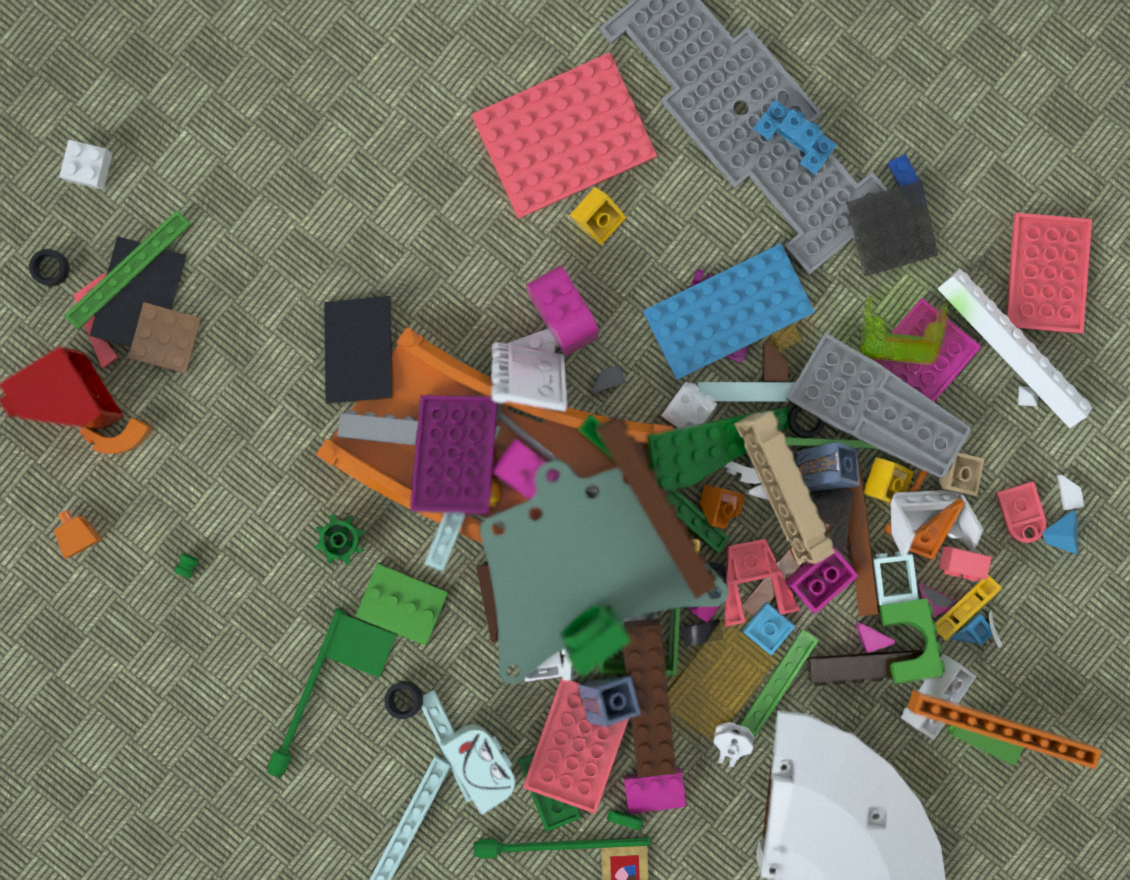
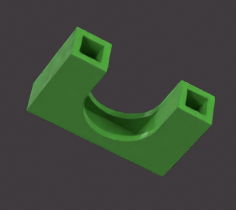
M927 599L881 605L879 612L882 627L902 624L916 627L925 639V649L921 657L890 665L894 685L941 678L943 672H945V665L939 658L941 646L939 641L936 642L935 638L937 627L936 623L932 622L931 615H933L932 604L928 603Z

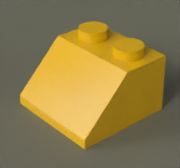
M596 187L591 190L570 214V217L599 245H602L627 218L611 198Z
M876 457L871 466L868 481L865 483L864 494L891 504L895 493L908 491L914 471L897 463Z

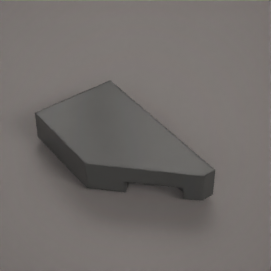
M620 364L601 371L592 389V394L626 383Z

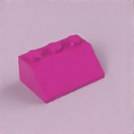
M676 768V774L639 778L637 774L623 775L628 814L686 807L683 776L680 768Z

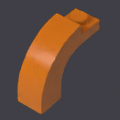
M131 418L124 431L112 438L88 427H82L79 433L84 436V440L94 444L93 450L107 454H121L132 451L140 446L147 439L153 427L137 418Z

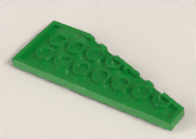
M783 406L759 411L760 413L772 411V414L775 415L778 421V426H776L778 432L789 426L788 407ZM752 413L648 434L651 470L653 469L658 477V480L655 481L658 487L663 486L665 491L692 486L746 453L744 438L740 437L734 423Z

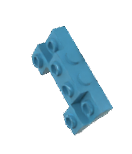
M776 99L753 128V131H757L767 141L776 131L804 152L806 155L799 165H803L814 176L837 146V144L822 134L823 131L820 130L821 127L817 123L809 122L805 119V115L802 112L794 111L793 109L789 110Z

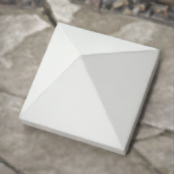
M1019 386L1018 405L1038 406V394L1031 387Z

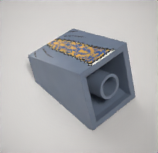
M835 442L797 451L796 464L801 472L803 483L810 492L860 486L857 448Z
M631 676L593 679L578 685L587 722L607 727L641 714Z

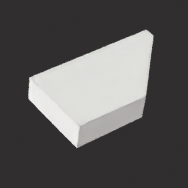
M1057 475L1063 510L1084 507L1081 488L1063 475Z

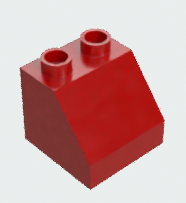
M59 346L0 383V388L4 393L0 397V405L11 418L18 416L21 419L106 429L124 418L123 413L85 352Z

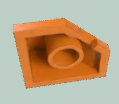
M704 484L700 505L709 525L725 529L729 525L728 521L732 517L736 518L741 513L745 495Z

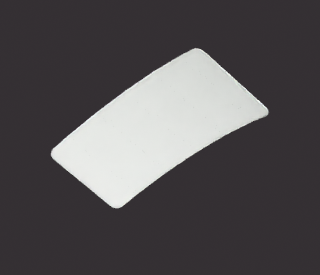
M991 610L989 613L990 627L996 644L1000 648L1002 643L997 635Z

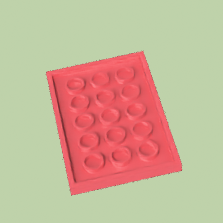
M1014 213L1006 315L1016 328L1076 334L1084 333L1092 219Z
M561 677L523 788L596 814L629 719L607 727L587 722L578 688L580 683L572 680H563V677Z

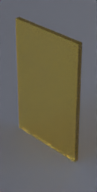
M722 619L668 690L670 711L714 742L717 725L732 720L776 662V659L737 631L735 627L725 626V621Z

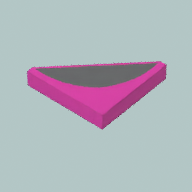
M917 583L921 599H927L928 603L932 604L933 615L931 617L948 612L958 603L922 583Z

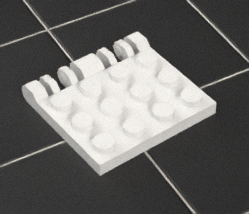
M499 342L492 345L493 401L499 403L511 401L565 411L567 398L563 354Z

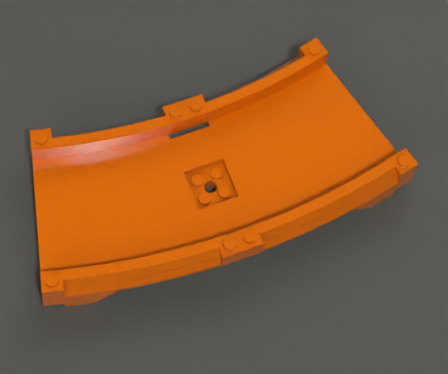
M407 327L397 340L398 346L392 353L393 398L358 401L351 411H357V415L365 416V412L376 413V417L384 418V414L395 415L396 419L401 420L404 419V416L415 417V421H418L421 395L492 397V386L494 384L491 377L453 358ZM511 401L499 403L503 407L502 412L558 459L566 463L581 478H589L618 467L577 430L586 417L592 413L566 407L565 411ZM509 407H513L525 413L545 419V423H541L528 417L522 416L520 414L514 413L512 411H509L508 409ZM592 414L601 423L610 419L609 417ZM497 418L496 425L501 428L495 441L493 467L515 439L546 463L549 462ZM624 420L628 426V429L625 431L629 437L634 436L639 445L635 448L639 454L644 453L649 462L647 464L650 466L647 435L672 430L674 426L652 425ZM337 430L331 439H326L316 453L318 457L330 465L336 466L367 487L410 509L416 446L338 437ZM493 472L492 479H495V482L500 484L501 501L495 503V507H490L489 514L477 515L489 518L525 503L529 499ZM623 476V477H622L623 482H624L625 484L629 485L628 482L626 481L625 477ZM591 485L596 491L599 492V489L596 486ZM538 507L531 508L529 511L530 519L534 521L539 520L542 517L541 509ZM417 512L440 524L445 514ZM466 514L459 531L461 532L460 535L483 543L480 534V526L483 520ZM493 524L492 532L495 535H502L505 532L506 528Z

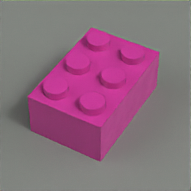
M833 547L835 553L817 564L805 563L785 581L814 614L858 577V574L835 547Z

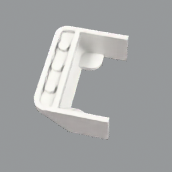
M951 490L901 492L893 495L891 500V533L902 556H907L915 535L913 530L919 529L958 498L962 499L965 505L947 535L954 539L963 538L970 552H974L983 528L962 493Z

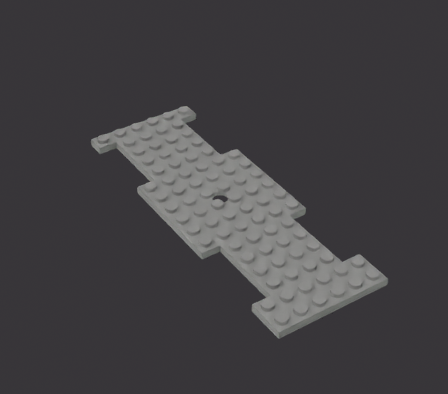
M631 0L599 27V31L610 44L615 42L625 32L674 88L661 100V103L734 189L746 178L750 177L793 227L798 235L784 247L808 275L897 201L873 172L857 184L831 153L814 176L803 165H799L806 154L776 131L769 141L757 131H753L755 125L775 99L789 110L793 109L794 111L802 112L805 115V119L809 122H814L822 115V112L749 27L733 39L701 0ZM736 102H745L748 105V112L745 115L735 113L734 104Z

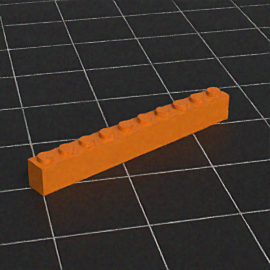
M916 690L912 691L907 709L914 714L1096 769L1102 752L1091 744Z

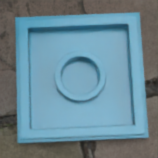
M765 602L742 632L772 656L796 626L782 614L780 615L768 602Z

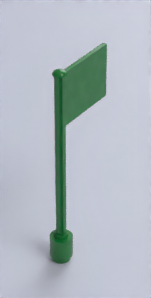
M340 608L334 610L335 614L283 744L279 749H274L267 766L268 774L281 778L286 773L292 758L289 747L325 658L380 678L397 634L345 615V612Z

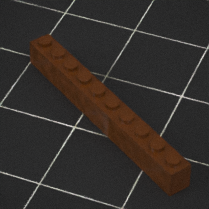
M617 415L596 426L595 428L695 598L697 599L716 588L714 581L717 579L711 569L707 571L704 565L707 562L702 553L697 554L694 548L697 547V544L692 536L687 537L685 531L688 529L683 520H677L675 515L678 512L673 503H667L665 499L668 497L663 486L659 488L655 481L658 480V477L653 469L649 471L645 464L649 462L644 453L639 454L635 448L639 445L634 436L629 437L625 431L628 429V426L624 419L619 420Z

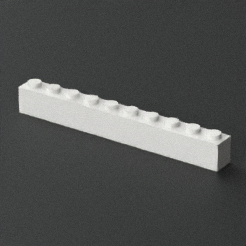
M959 268L939 286L938 290L1069 428L1088 416L1092 409L1088 400L1083 398L1076 388L1063 377L1062 373L1052 366L1049 359L1043 356L1036 346L1023 335V332L1014 326L1009 317L997 308L996 304L983 293L979 286H976L967 273Z

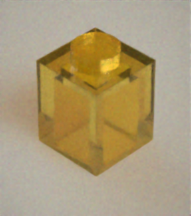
M795 324L772 333V338L770 339L772 346L775 349L777 348L778 352L802 341Z

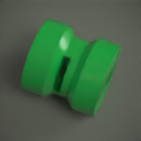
M181 553L179 557L180 563L175 566L174 572L183 577L192 578L194 574L193 569L198 565L199 560L193 556Z

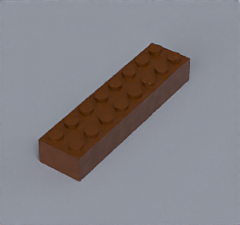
M660 618L625 621L624 624L631 639L623 647L626 676H631L641 713L631 718L637 775L639 778L676 774Z

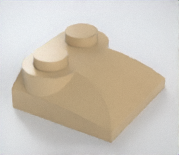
M958 453L945 477L939 478L940 487L945 490L977 496L985 459Z

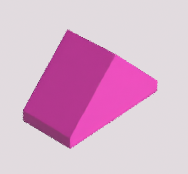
M859 622L856 623L863 649L867 653L895 643V640Z

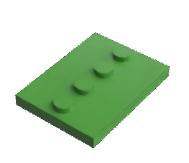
M377 563L355 617L426 646L448 591Z

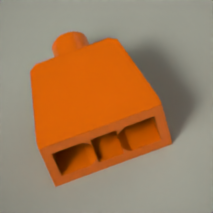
M69 510L58 514L63 525L55 528L54 532L64 559L71 558L102 540L84 516L73 518Z

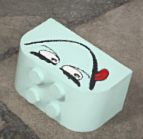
M469 724L440 741L442 751L481 815L506 800L512 794L515 780L510 769L512 766L511 761L505 752L501 754L500 750L502 747L495 736L491 737L484 727L477 724Z

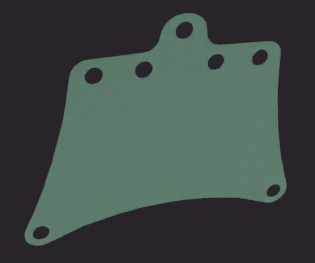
M562 461L547 462L536 472L535 483L537 490L531 500L493 515L482 522L480 534L491 572L497 611L499 672L501 678L506 683H520L549 657L564 649V642L560 632L573 619L592 605H602L604 608L611 605L619 617L625 620L650 612L678 607L719 606L726 601L729 594L728 587L713 570L712 572L717 579L714 583L716 587L721 589V596L714 600L706 593L697 599L695 598L631 487L623 482V474L619 467L583 479L577 477L571 468ZM557 469L559 471L560 477L556 482L547 480L546 473L548 470ZM590 485H594L599 489V494L594 499H590L585 495V490ZM538 507L541 509L542 517L539 520L534 521L530 519L529 511L531 508ZM502 522L505 525L506 529L502 535H495L492 532L494 523ZM707 563L704 565L707 571L711 569ZM517 665L520 668V674L517 677L508 676L506 672L508 666Z

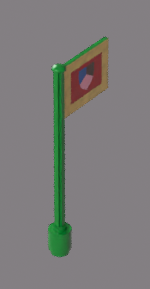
M647 836L641 838L506 844L497 842V838L478 839V841H474V857L492 859L497 858V854H501V852L601 848L602 880H648L647 848L651 844V839Z

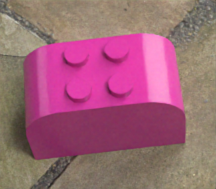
M561 265L526 284L527 294L565 357L598 339L596 322Z
M515 439L495 464L492 471L531 500L537 490L535 483L536 472L546 462ZM550 469L546 473V478L550 482H556L560 477V473L555 469Z

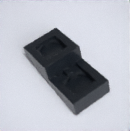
M720 619L682 627L685 647L723 639Z

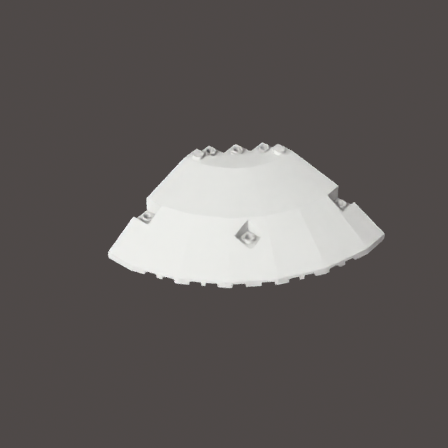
M777 711L768 826L765 841L759 839L756 855L761 877L773 880H946L941 845L918 797H916L907 783L897 773L892 764L874 752L871 747L869 748L853 733H848L834 725L826 724L808 714ZM782 764L787 765L785 769L780 768ZM878 813L879 816L877 818H873V814Z

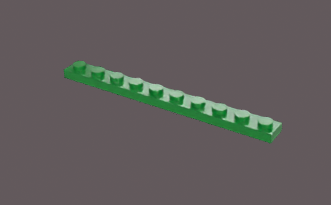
M592 414L588 415L577 430L616 464L595 428L601 422ZM645 464L648 470L650 471L651 467L648 464ZM676 489L666 491L668 495L665 498L667 503H673L678 512L675 515L679 521L683 520L685 526L715 553H720L730 538L718 527L710 526L706 516Z

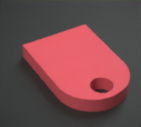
M1034 481L995 492L1010 536L1024 543L1038 540L1046 529V518ZM1028 527L1033 529V536L1027 538L1024 534L1025 529Z

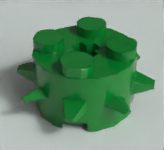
M331 514L329 524L325 525V527H316V530L320 533V542L314 548L322 550L328 556V564L334 559H342L346 565H349L352 554L364 552V549L360 546V536L365 533V530L357 529L352 524L353 516L351 515L346 520H338L334 514ZM342 535L344 543L338 544L336 537Z

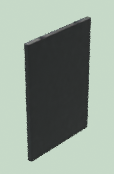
M117 236L107 275L141 243ZM164 250L95 314L89 336L131 347L143 302L172 309L186 255L171 250Z
M391 296L324 302L325 403L393 398Z

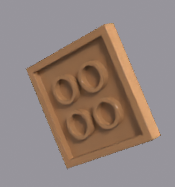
M143 302L128 358L186 374L201 318Z

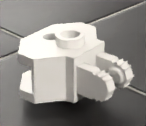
M731 722L717 725L714 744L720 750L718 763L722 764L725 756L730 757V766L734 767L739 757L751 754L754 735L747 727Z

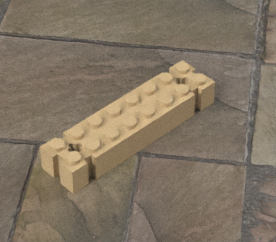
M772 411L752 413L734 424L740 437L744 438V446L787 541H790L792 544L791 550L796 561H808V563L817 564L835 553L832 547L833 543L829 537L824 535L825 525L817 514V507L811 501L809 490L801 478V472L794 463L793 454L785 443L784 434L780 431L778 432L776 428L778 426L777 418L772 414Z

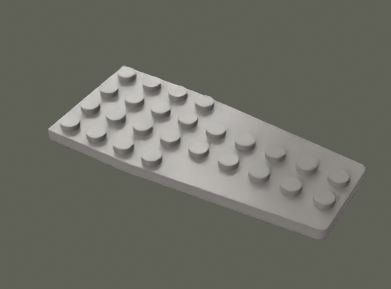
M824 333L786 398L789 402L832 427L938 478L945 477L971 432V428L883 366L827 333Z

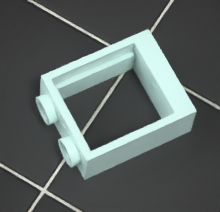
M896 551L895 555L888 556L887 553L876 554V558H872L878 605L919 600L913 554L902 556L900 551ZM906 560L910 592L884 595L880 563Z

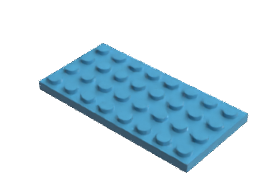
M782 244L776 245L643 310V314L676 380L815 313Z

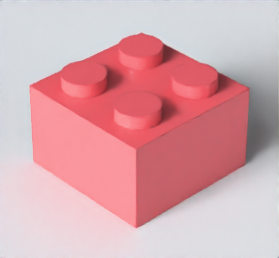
M944 546L939 569H943L944 574L961 577V574H963L962 578L979 582L980 578L987 580L991 557Z

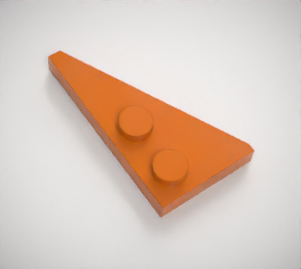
M958 498L914 532L915 535L908 551L933 560L965 502Z

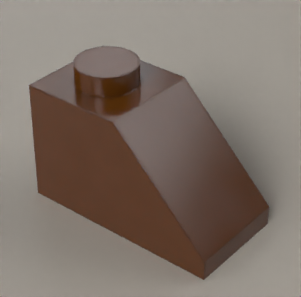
M769 342L763 343L762 382L788 381V378L791 377V366H788V361Z

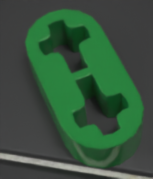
M609 809L608 821L635 830H642L644 819L622 811Z

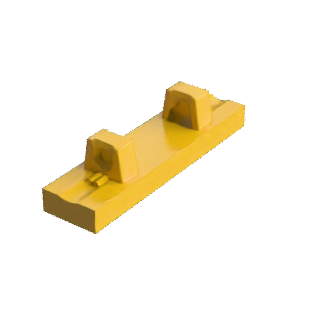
M987 575V580L982 579L936 622L937 634L947 642L1002 590V587Z

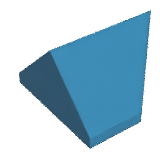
M1072 510L1043 531L1042 534L1046 544L1078 555V520L1076 512Z
M977 613L950 639L982 646L993 634L985 618Z

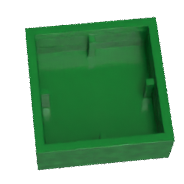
M602 605L590 606L560 632L567 659L581 677L631 641L623 620L611 605L606 608Z

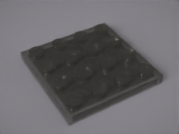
M922 181L846 201L864 276L938 256Z

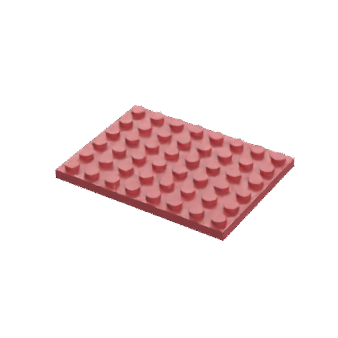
M610 52L471 114L518 219L657 158V154Z

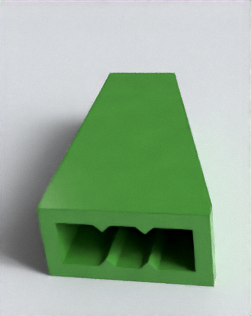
M950 724L947 727V732L1014 766L1024 748Z

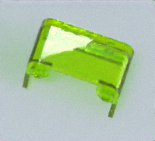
M869 296L865 300L860 352L863 355L874 360L925 365L933 364L938 359L945 335L948 304H942L938 308L937 322H932L926 326L923 337L885 333V321L880 317L871 316L873 297Z

